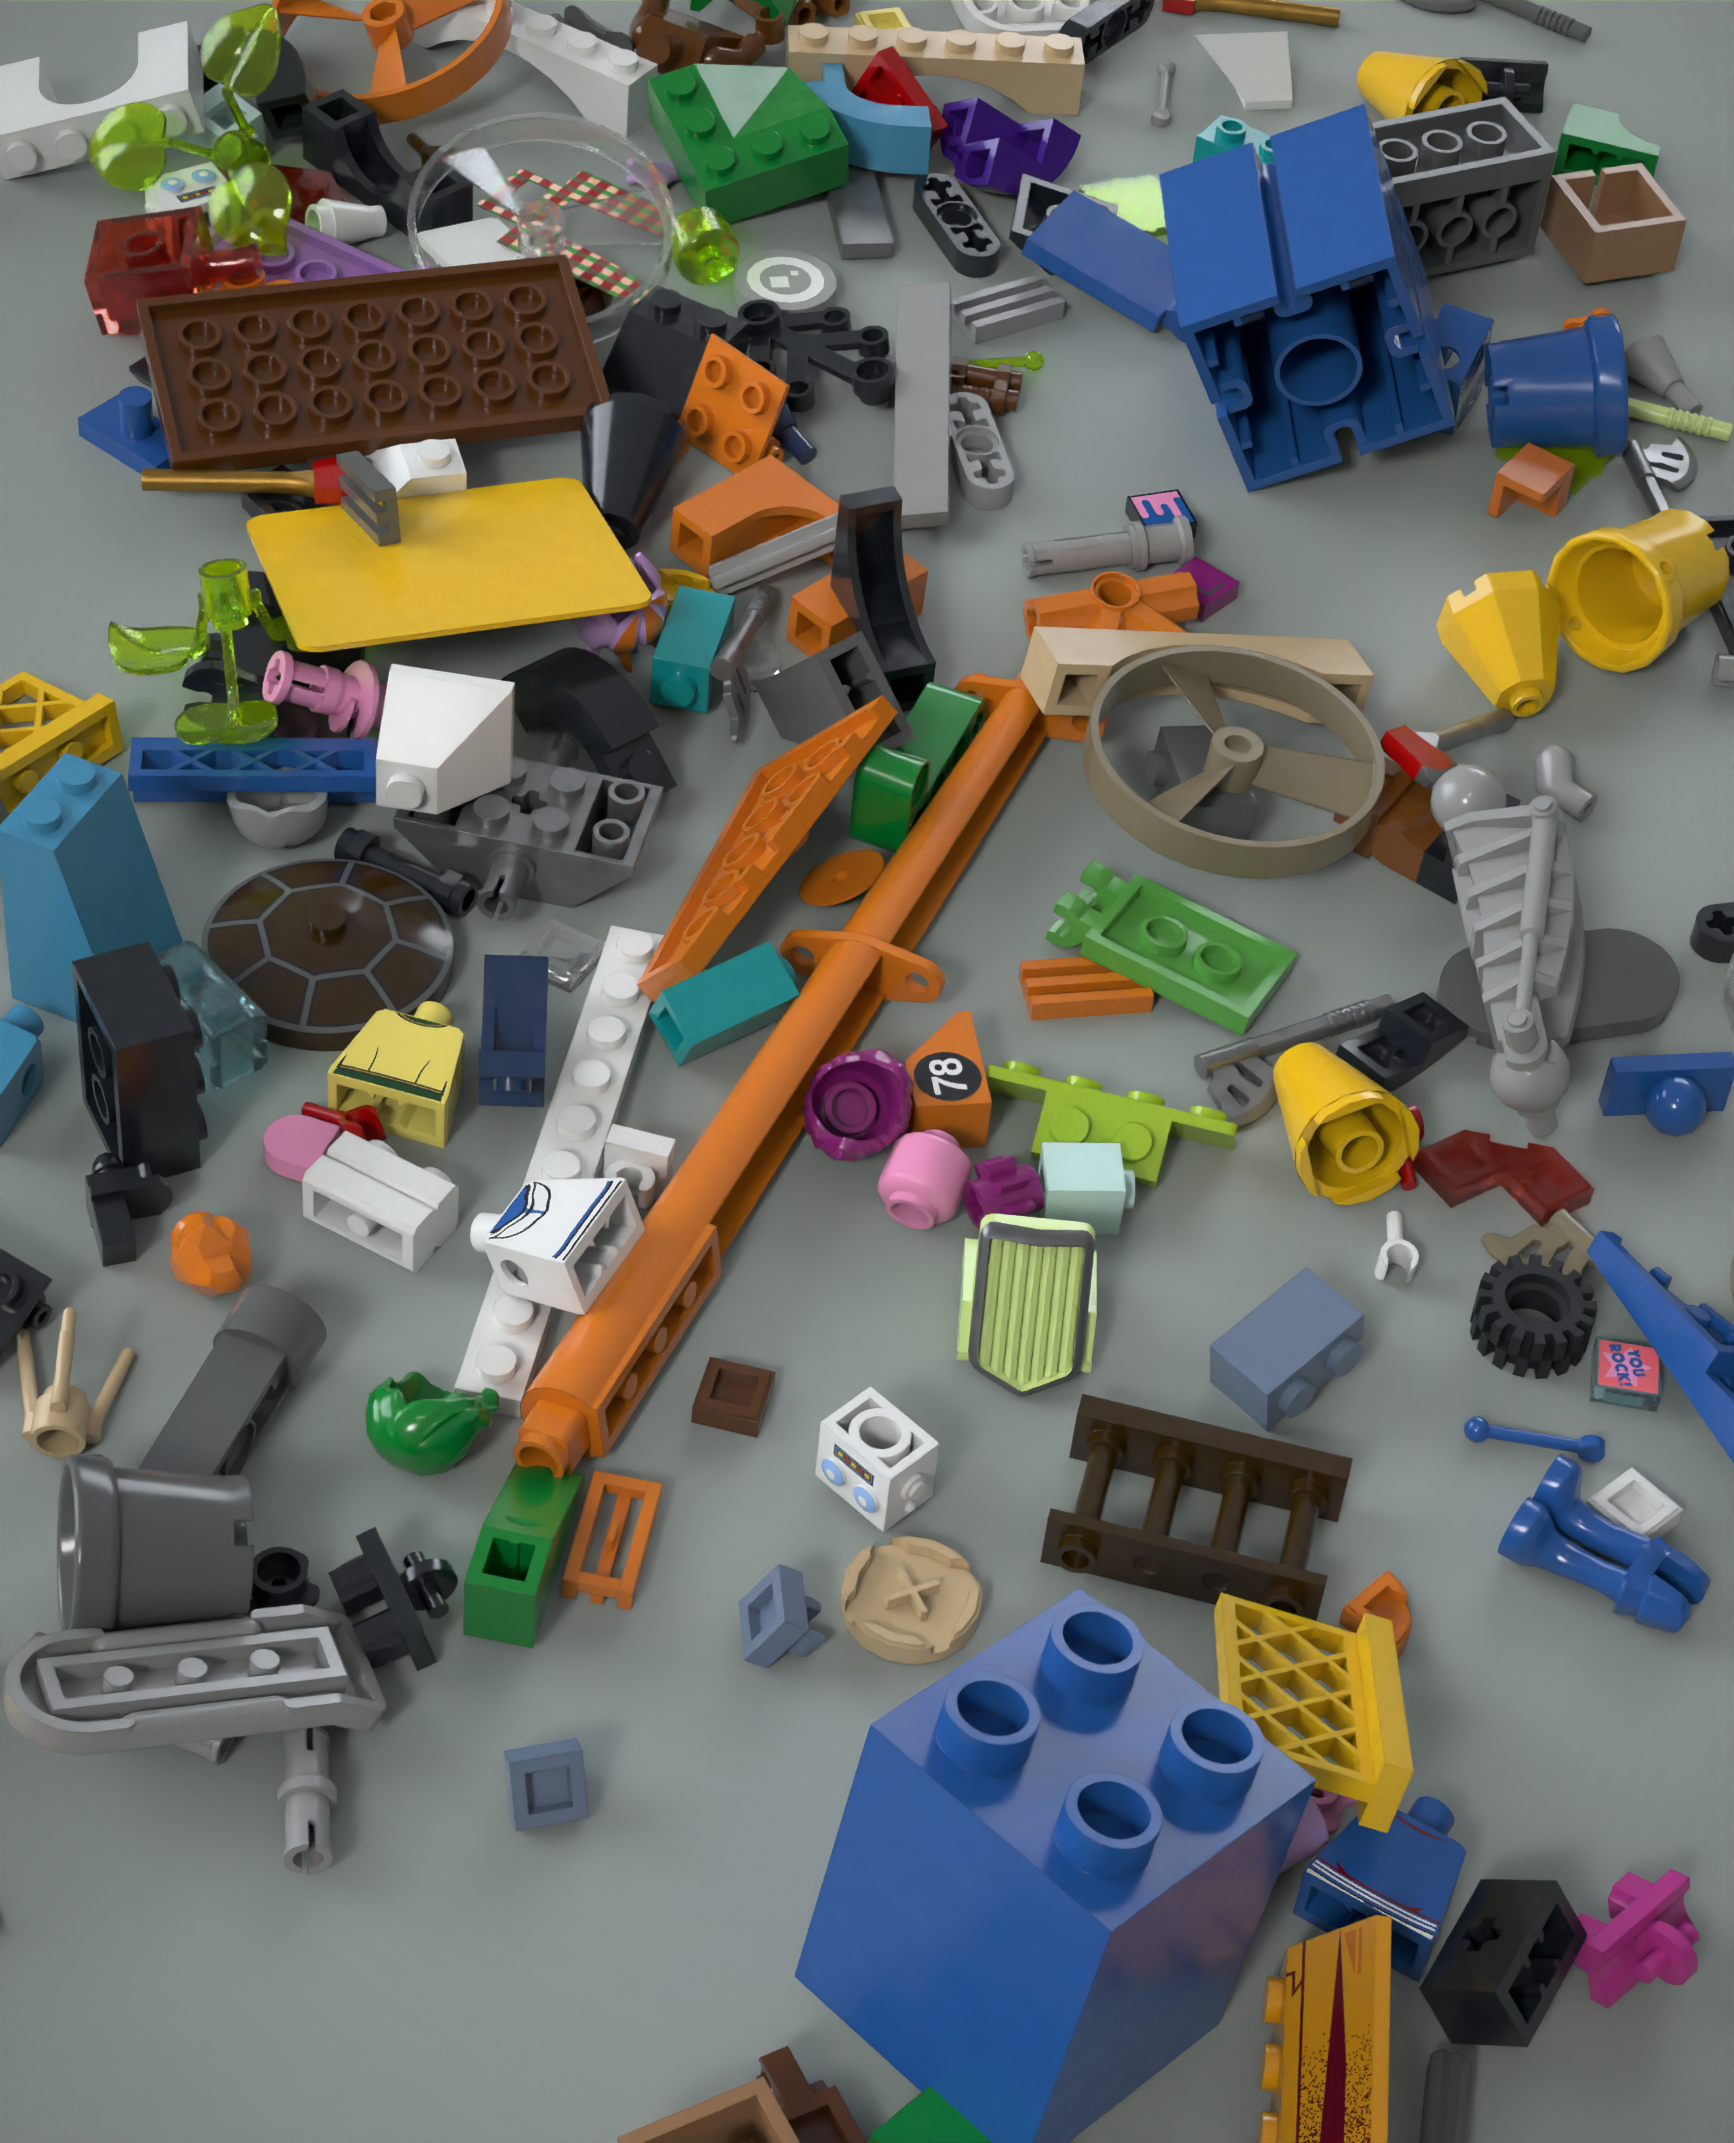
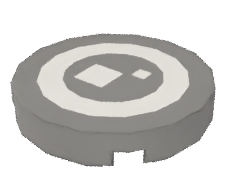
M785 249L760 251L744 258L735 268L733 297L739 308L749 301L766 299L775 302L783 314L823 311L835 306L837 277L829 265L810 254Z

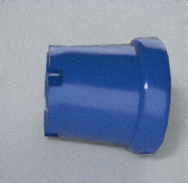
M1614 314L1588 316L1582 327L1503 340L1500 343L1485 344L1484 380L1485 387L1488 388L1486 411L1492 448H1523L1529 442L1539 448H1590L1591 452L1596 455V458L1610 455L1620 456L1627 448L1628 382L1623 336L1619 320Z

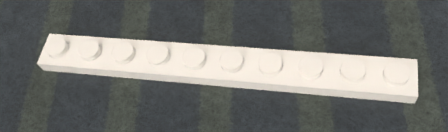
M611 925L523 1186L532 1180L599 1177L604 1162L605 1140L612 1124H616L650 1019L648 1012L654 1004L639 989L637 983L664 935ZM493 1271L454 1386V1392L465 1393L470 1398L481 1394L485 1388L496 1390L499 1395L500 1404L495 1414L521 1419L520 1402L533 1382L556 1308L507 1294L500 1287Z

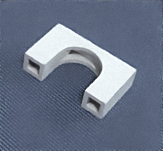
M188 21L139 32L138 66L133 76L122 87L111 94L86 103H56V96L40 57L0 66V169L5 180L204 133L203 62Z

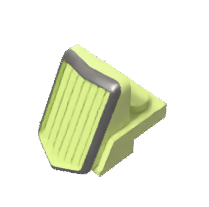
M996 1213L986 1215L980 1223L979 1238H965L956 1360L970 1361L972 1367L979 1373L1020 1397L1028 1396L1069 1381L1078 1372L1091 1373L1097 1318V1251H1094L1095 1231L1093 1227L1088 1223Z

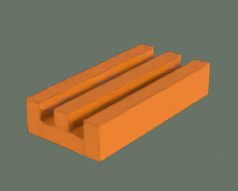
M1085 957L1021 961L1019 981L1030 1020L1152 1011L1154 994L1151 987L1145 988L1133 982L1132 979L1113 972Z
M594 1470L562 1578L561 1597L576 1599L578 1591L590 1593L589 1602L603 1605L605 1597L618 1599L617 1608L632 1609L661 1504L663 1483ZM606 1493L618 1495L596 1573L583 1572ZM633 1498L641 1499L643 1504L622 1578H613L611 1576Z

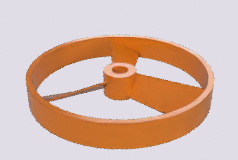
M273 0L267 11L263 29L272 31L285 38L291 24L298 15L363 22L370 43L378 53L370 93L351 95L373 110L376 114L378 125L407 120L437 109L454 100L482 79L497 62L507 45L513 26V8L511 0H496L494 11L485 29L464 53L442 69L410 84L406 82L401 50L407 47L413 40L414 30L477 0H372L365 6L362 14L321 0ZM316 89L319 98L332 94V92Z

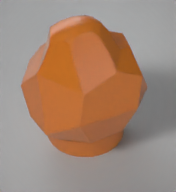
M205 1211L191 1213L176 1224L170 1238L172 1247L170 1264L176 1280L197 1293L208 1297L238 1292L250 1283L251 1249L247 1229L228 1217H215L213 1214Z

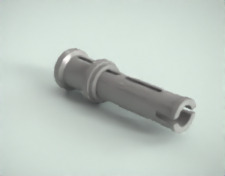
M1185 515L1175 516L1172 522L1144 526L1140 521H1131L1119 532L1039 542H1023L1021 553L1027 554L1028 557L1021 559L1024 574L1027 578L1125 564L1134 571H1144L1148 564L1177 561L1179 565L1183 566L1192 560L1194 556L1193 534L1189 520Z

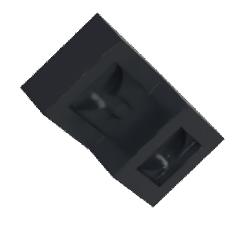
M1422 992L1386 1007L1378 1028L1340 1043L1336 1055L1387 1091L1392 1092L1424 1072L1450 1051L1466 1035L1469 1025Z

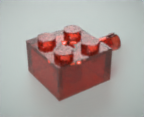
M189 207L97 220L84 284L101 334L123 333L132 335L140 333L136 319L135 299L211 292L216 287L217 282L253 277L254 279L261 278L262 260L256 243L215 250L202 207Z

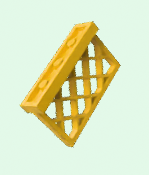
M21 671L0 684V749L9 747L0 753V798L9 815L65 752L101 765L125 750L115 700L98 692L83 701L25 671ZM24 695L37 700L34 703L9 705ZM55 719L50 723L46 724V720ZM35 721L34 726L3 729L4 724Z
M1221 1592L1214 1609L1220 1701L1233 1705L1249 1715L1259 1726L1263 1736L1316 1779L1315 1788L1355 1799L1359 1825L1388 1833L1414 1772L1392 1620L1364 1613L1357 1633ZM1249 1628L1259 1631L1262 1635H1256ZM1318 1649L1325 1650L1335 1654L1326 1656ZM1284 1651L1298 1663L1293 1664L1279 1652ZM1246 1660H1253L1265 1671L1260 1672ZM1316 1680H1321L1324 1684H1326V1685H1327L1329 1688H1331L1334 1692H1333V1693H1330V1692L1327 1691L1325 1688H1323L1320 1684H1318V1683L1316 1682ZM1288 1688L1302 1700L1296 1701L1283 1689ZM1248 1697H1256L1269 1709L1263 1710ZM1324 1717L1339 1730L1334 1731L1319 1718ZM1292 1726L1307 1739H1299L1286 1727ZM1329 1756L1340 1766L1329 1763L1323 1757Z

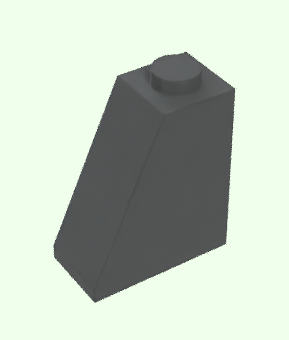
M862 630L754 685L781 738L799 744L881 695L887 699L898 713L875 743L895 749L916 738Z

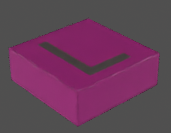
M1197 556L1172 572L1191 573L1197 585V597L1200 605L1197 619L1204 621L1237 598L1240 582Z

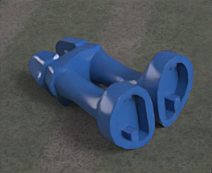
M1562 1453L1559 1454L1546 1471L1533 1498L1527 1497L1514 1515L1502 1537L1497 1553L1518 1565L1538 1567L1598 1591L1615 1602L1613 1613L1634 1616L1635 1623L1669 1633L1680 1631L1691 1618L1692 1609L1690 1605L1699 1604L1704 1599L1711 1582L1708 1575L1679 1549L1674 1551L1660 1536L1653 1539L1617 1525L1589 1508L1580 1497L1582 1468L1574 1460ZM1573 1542L1583 1547H1586L1592 1551H1595L1599 1554H1602L1612 1559L1613 1561L1619 1563L1625 1568L1607 1562L1591 1554L1590 1552L1584 1550L1583 1548L1577 1546Z

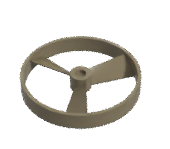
M1196 645L1164 649L1135 659L1120 668L1104 683L1095 698L1082 750L1083 768L1093 795L1109 817L1126 833L1151 850L1173 861L1209 873L1239 878L1271 879L1301 875L1321 869L1347 855L1367 833L1372 823L1385 780V760L1380 741L1365 715L1341 691L1312 672L1283 659L1257 651L1227 646ZM1210 682L1230 684L1260 691L1302 709L1328 727L1345 744L1355 759L1265 746L1259 736L1249 729L1238 726L1226 727ZM1175 684L1213 736L1203 773L1145 801L1125 784L1110 764L1102 747L1099 726L1115 707L1130 697L1152 688ZM1253 786L1349 818L1337 827L1323 833L1285 841L1235 839L1206 832L1180 822L1214 787L1227 793H1242L1248 791Z

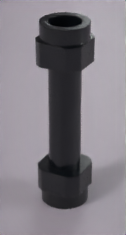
M349 827L342 832L334 850L335 859L356 860L395 871L425 889L446 914L452 915L454 913L464 917L471 911L476 902L479 887L477 883L468 880L467 875L451 868L443 875L380 847V837L364 829L356 830Z

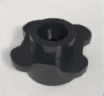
M272 1547L257 1554L254 1558L250 1612L255 1609L297 1604L314 1607L319 1601L320 1590L317 1585L309 1581V1560L307 1556L288 1547ZM278 1584L285 1585L283 1587H273Z

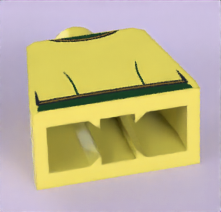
M426 1001L419 1005L414 1016L388 1009L376 1011L327 1072L328 1108L347 1112L359 1106L371 1105L375 1107L385 1133L444 1149L448 1142L465 1069V1034L459 1028L452 1026L454 1018L450 1010L440 1003Z

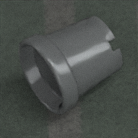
M68 1455L64 1460L61 1473L57 1518V1594L61 1631L95 1627L102 1629L103 1632L238 1618L248 1614L253 1585L254 1545H248L246 1521H253V1506L246 1475L216 1476L114 1467L113 1462L109 1458L103 1457V1455Z

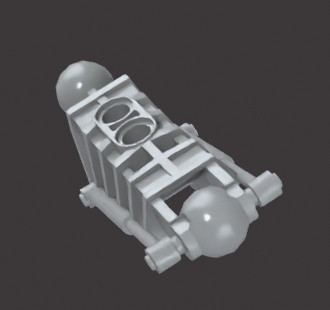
M1459 764L1443 773L1433 785L1430 811L1438 825L1446 833L1454 866L1452 873L1473 966L1477 970L1482 1000L1495 1050L1490 1068V1084L1502 1103L1518 1111V1114L1525 1119L1526 1127L1530 1134L1539 1137L1547 1136L1553 1133L1558 1125L1555 1110L1560 1104V1099L1568 1091L1571 1064L1562 1049L1569 1044L1580 1003L1585 964L1583 912L1577 878L1573 872L1571 850L1566 826L1563 822V813L1558 807L1556 799L1548 795L1536 797L1531 801L1530 805L1505 808L1506 791L1493 771L1479 765Z

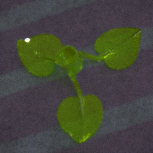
M264 3L226 14L211 25L202 42L200 52L202 68L211 80L224 83L222 96L239 127L238 131L231 130L220 135L215 141L213 148H207L175 138H164L167 119L163 111L148 103L132 102L116 108L100 122L92 136L88 149L89 161L102 177L116 188L130 192L143 191L150 188L160 179L167 163L164 148H174L215 161L222 170L228 172L230 182L217 186L209 197L208 213L211 224L216 232L232 245L262 255H285L287 253V228L291 211V192L284 174L276 167L270 165V154L267 147L252 138L255 129L247 123L234 98L233 90L244 97L253 98L262 93L271 83L277 70L281 46L280 23L275 7Z
M233 558L213 560L199 567L198 576L201 593L197 594L199 610L196 627L161 626L137 628L117 624L113 621L110 622L108 645L113 662L121 671L139 676L175 672L187 664L188 658H200L211 646L210 636L207 633L208 620L212 621L214 629L221 631L227 704L207 703L197 705L182 712L176 718L174 726L177 738L182 742L192 745H212L217 743L248 744L267 737L275 730L278 724L277 710L271 702L254 700L239 703L232 631L247 626L249 623L248 616L252 614L253 610L272 641L286 640L289 650L308 652L296 646L284 616L274 620L271 619L262 603L260 589H250L246 563Z

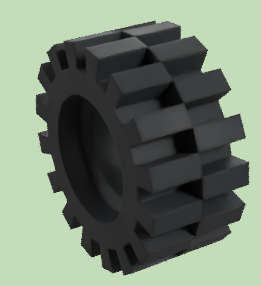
M1535 1254L1530 1255L1528 1264H1523L1520 1255L1509 1256L1506 1266L1499 1260L1491 1265L1489 1274L1484 1273L1470 1318V1323H1472L1470 1334L1472 1340L1479 1339L1477 1350L1483 1357L1492 1352L1495 1353L1492 1364L1502 1370L1506 1363L1509 1362L1515 1365L1513 1375L1524 1378L1526 1369L1532 1368L1534 1369L1536 1379H1547L1550 1367H1552L1557 1376L1567 1373L1570 1364L1576 1367L1581 1361L1583 1353L1587 1349L1598 1307L1597 1301H1592L1594 1291L1591 1285L1580 1286L1583 1276L1578 1271L1573 1269L1569 1274L1565 1275L1562 1273L1564 1262L1553 1259L1551 1267L1541 1265L1542 1255ZM1522 1308L1536 1310L1548 1316L1555 1323L1537 1324L1529 1322L1516 1315L1512 1310Z

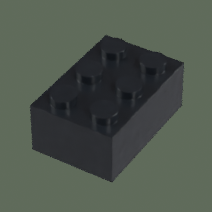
M149 941L72 961L83 1102L107 1152L120 1157L125 1168L149 1162L153 1175L159 1174L164 1178L201 1168L199 1141L207 1139L208 1131L203 1111L197 1102V1095L205 1093V1080L200 1063L195 1056V1049L203 1046V1035L195 1011L192 1008L183 1010L180 1004V988L172 966L170 964L161 966Z

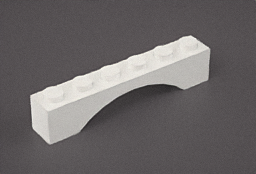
M477 0L414 30V38L411 42L427 49L441 42L455 40L475 41L488 24L494 11L496 0ZM511 0L513 26L505 49L528 61L548 76L572 100L586 120L624 137H628L650 120L647 79L657 76L658 64L638 56L631 50L621 49L596 38L595 35L589 32L577 30L555 20L550 15L538 13Z

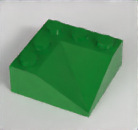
M692 64L647 79L649 119L703 225L707 228L714 229L848 184L849 144L829 107L790 67Z

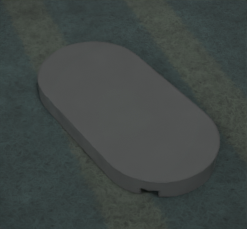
M1611 928L1585 931V964L1582 990L1569 1043L1634 1035L1649 1031L1659 1025L1664 1020L1666 1013L1672 1009L1680 984L1677 967L1670 955L1651 939L1632 931ZM1467 947L1453 955L1443 967L1436 999L1440 1005L1469 1025L1467 1034L1477 1038L1476 1044L1494 1049L1477 970L1473 966L1470 949Z

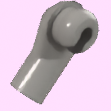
M1558 744L1550 745L1540 752L1535 761L1536 789L1541 796L1548 795L1555 798L1559 808L1582 821L1594 809L1597 797L1573 782V765L1575 766L1573 754L1564 746Z

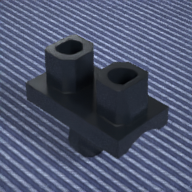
M1460 57L1461 60L1469 62L1479 69L1487 83V94L1482 92L1481 101L1506 97L1519 112L1542 113L1544 85L1549 66L1546 61Z
M376 1527L357 1535L356 1539L363 1554L349 1560L328 1574L347 1616L383 1599L385 1601L387 1609L352 1625L371 1667L375 1668L408 1654H410L417 1671L436 1663V1657L424 1634L425 1631L416 1611L426 1610L432 1619H438L447 1614L449 1606L446 1600L454 1593L458 1585V1577L453 1566L447 1560L441 1558L425 1559L421 1551H414L404 1558L403 1563L406 1570L398 1576Z

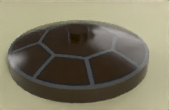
M301 860L275 866L255 874L235 886L218 902L207 919L201 939L203 979L207 991L221 1012L236 1025L256 1037L271 1043L300 1050L343 1051L376 1011L388 1009L414 1016L421 1003L426 1001L440 1003L453 974L454 939L450 923L441 906L425 889L411 879L390 869L356 860Z

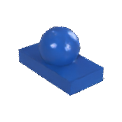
M1732 1052L1611 1057L1598 1099L1603 1116L1645 1114L1650 1124L1662 1134L1678 1137L1692 1133L1703 1121L1707 1112L1724 1111L1734 1080Z

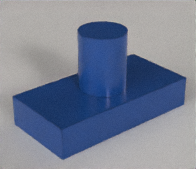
M140 386L124 388L118 395L78 417L79 436L141 474L143 468L171 469L160 419L153 416L152 393L148 389Z

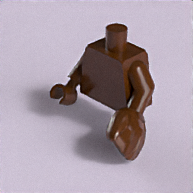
M642 0V4L629 28V36L634 44V48L637 49L636 54L658 64V71L664 74L692 64L753 66L765 52V45L779 44L785 38L784 13L781 12L777 17L770 19V7L762 6L755 11V33H749L746 36L669 9L671 0Z

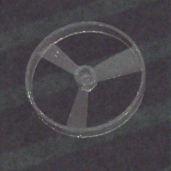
M553 112L515 113L483 121L460 132L443 144L424 165L414 183L407 214L408 248L413 270L431 268L423 255L418 241V222L431 192L453 169L517 217V241L520 253L516 259L559 255L563 251L564 246L664 244L653 270L635 291L610 308L586 317L594 343L618 333L628 311L657 285L663 287L667 280L674 247V211L668 188L655 165L637 146L619 133L596 122ZM543 141L569 144L593 151L612 160L636 178L645 189L563 209L553 202L546 200H534L526 203L486 151L519 142Z

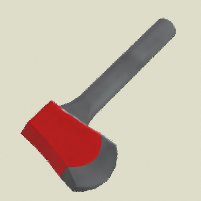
M1500 708L1431 732H1416L1403 725L1387 730L1380 740L1383 752L1394 760L1413 781L1432 790L1433 785L1443 773L1458 765L1450 756L1444 753L1445 751L1506 731L1513 726L1514 717L1510 710Z

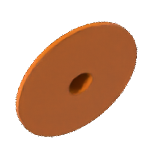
M869 849L852 850L836 855L822 862L808 873L800 885V897L806 904L818 907L831 906L850 900L874 884L885 867L884 859L880 853Z

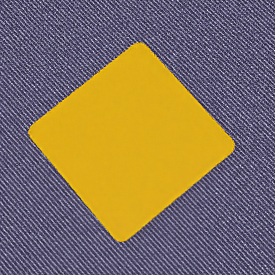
M551 478L397 498L401 542L378 546L341 508V505L265 514L253 517L246 523L249 537L295 644L299 649L308 652L334 651L632 611L647 607L652 602L651 592L587 490L579 480L573 478Z

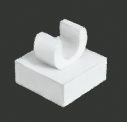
M612 1124L605 1140L603 1178H625L631 1193L638 1195V1207L646 1209L654 1199L657 1200L673 1177L676 1139Z

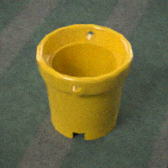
M1670 508L1622 528L1606 526L1571 538L1554 556L1547 577V583L1555 588L1561 606L1559 635L1577 656L1598 669L1627 673L1649 666L1676 640L1680 630L1702 615L1708 608L1715 605L1725 593L1729 581V558L1725 548L1722 547L1716 551L1713 542L1707 536L1714 529L1707 521L1690 511Z

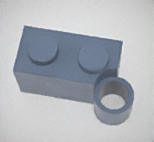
M1305 1267L1210 1345V1382L1268 1431L1285 1416L1292 1418L1300 1414L1313 1399L1315 1391L1333 1376L1337 1378L1343 1377L1356 1366L1364 1350L1363 1346L1358 1343L1363 1338L1364 1314L1310 1269Z

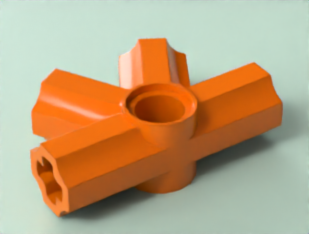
M1108 571L1098 574L1092 580L1091 587L1088 589L1026 599L1023 616L1026 635L1029 641L1031 640L1034 626L1189 633L1176 623L1196 619L1200 605L1197 597V585L1190 572H1177L1135 580L1125 573Z

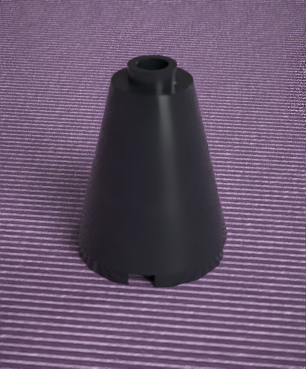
M618 392L610 394L608 402L595 406L596 400L588 405L583 415L580 426L582 484L625 550L635 546L641 538L688 455L691 436L690 428L686 421L683 419L681 426L671 416L672 407L665 402L644 394Z

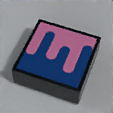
M1178 489L1127 496L1125 513L1130 522L1140 521L1143 526L1172 522L1175 516L1185 515L1189 520L1193 538H1195L1198 522Z

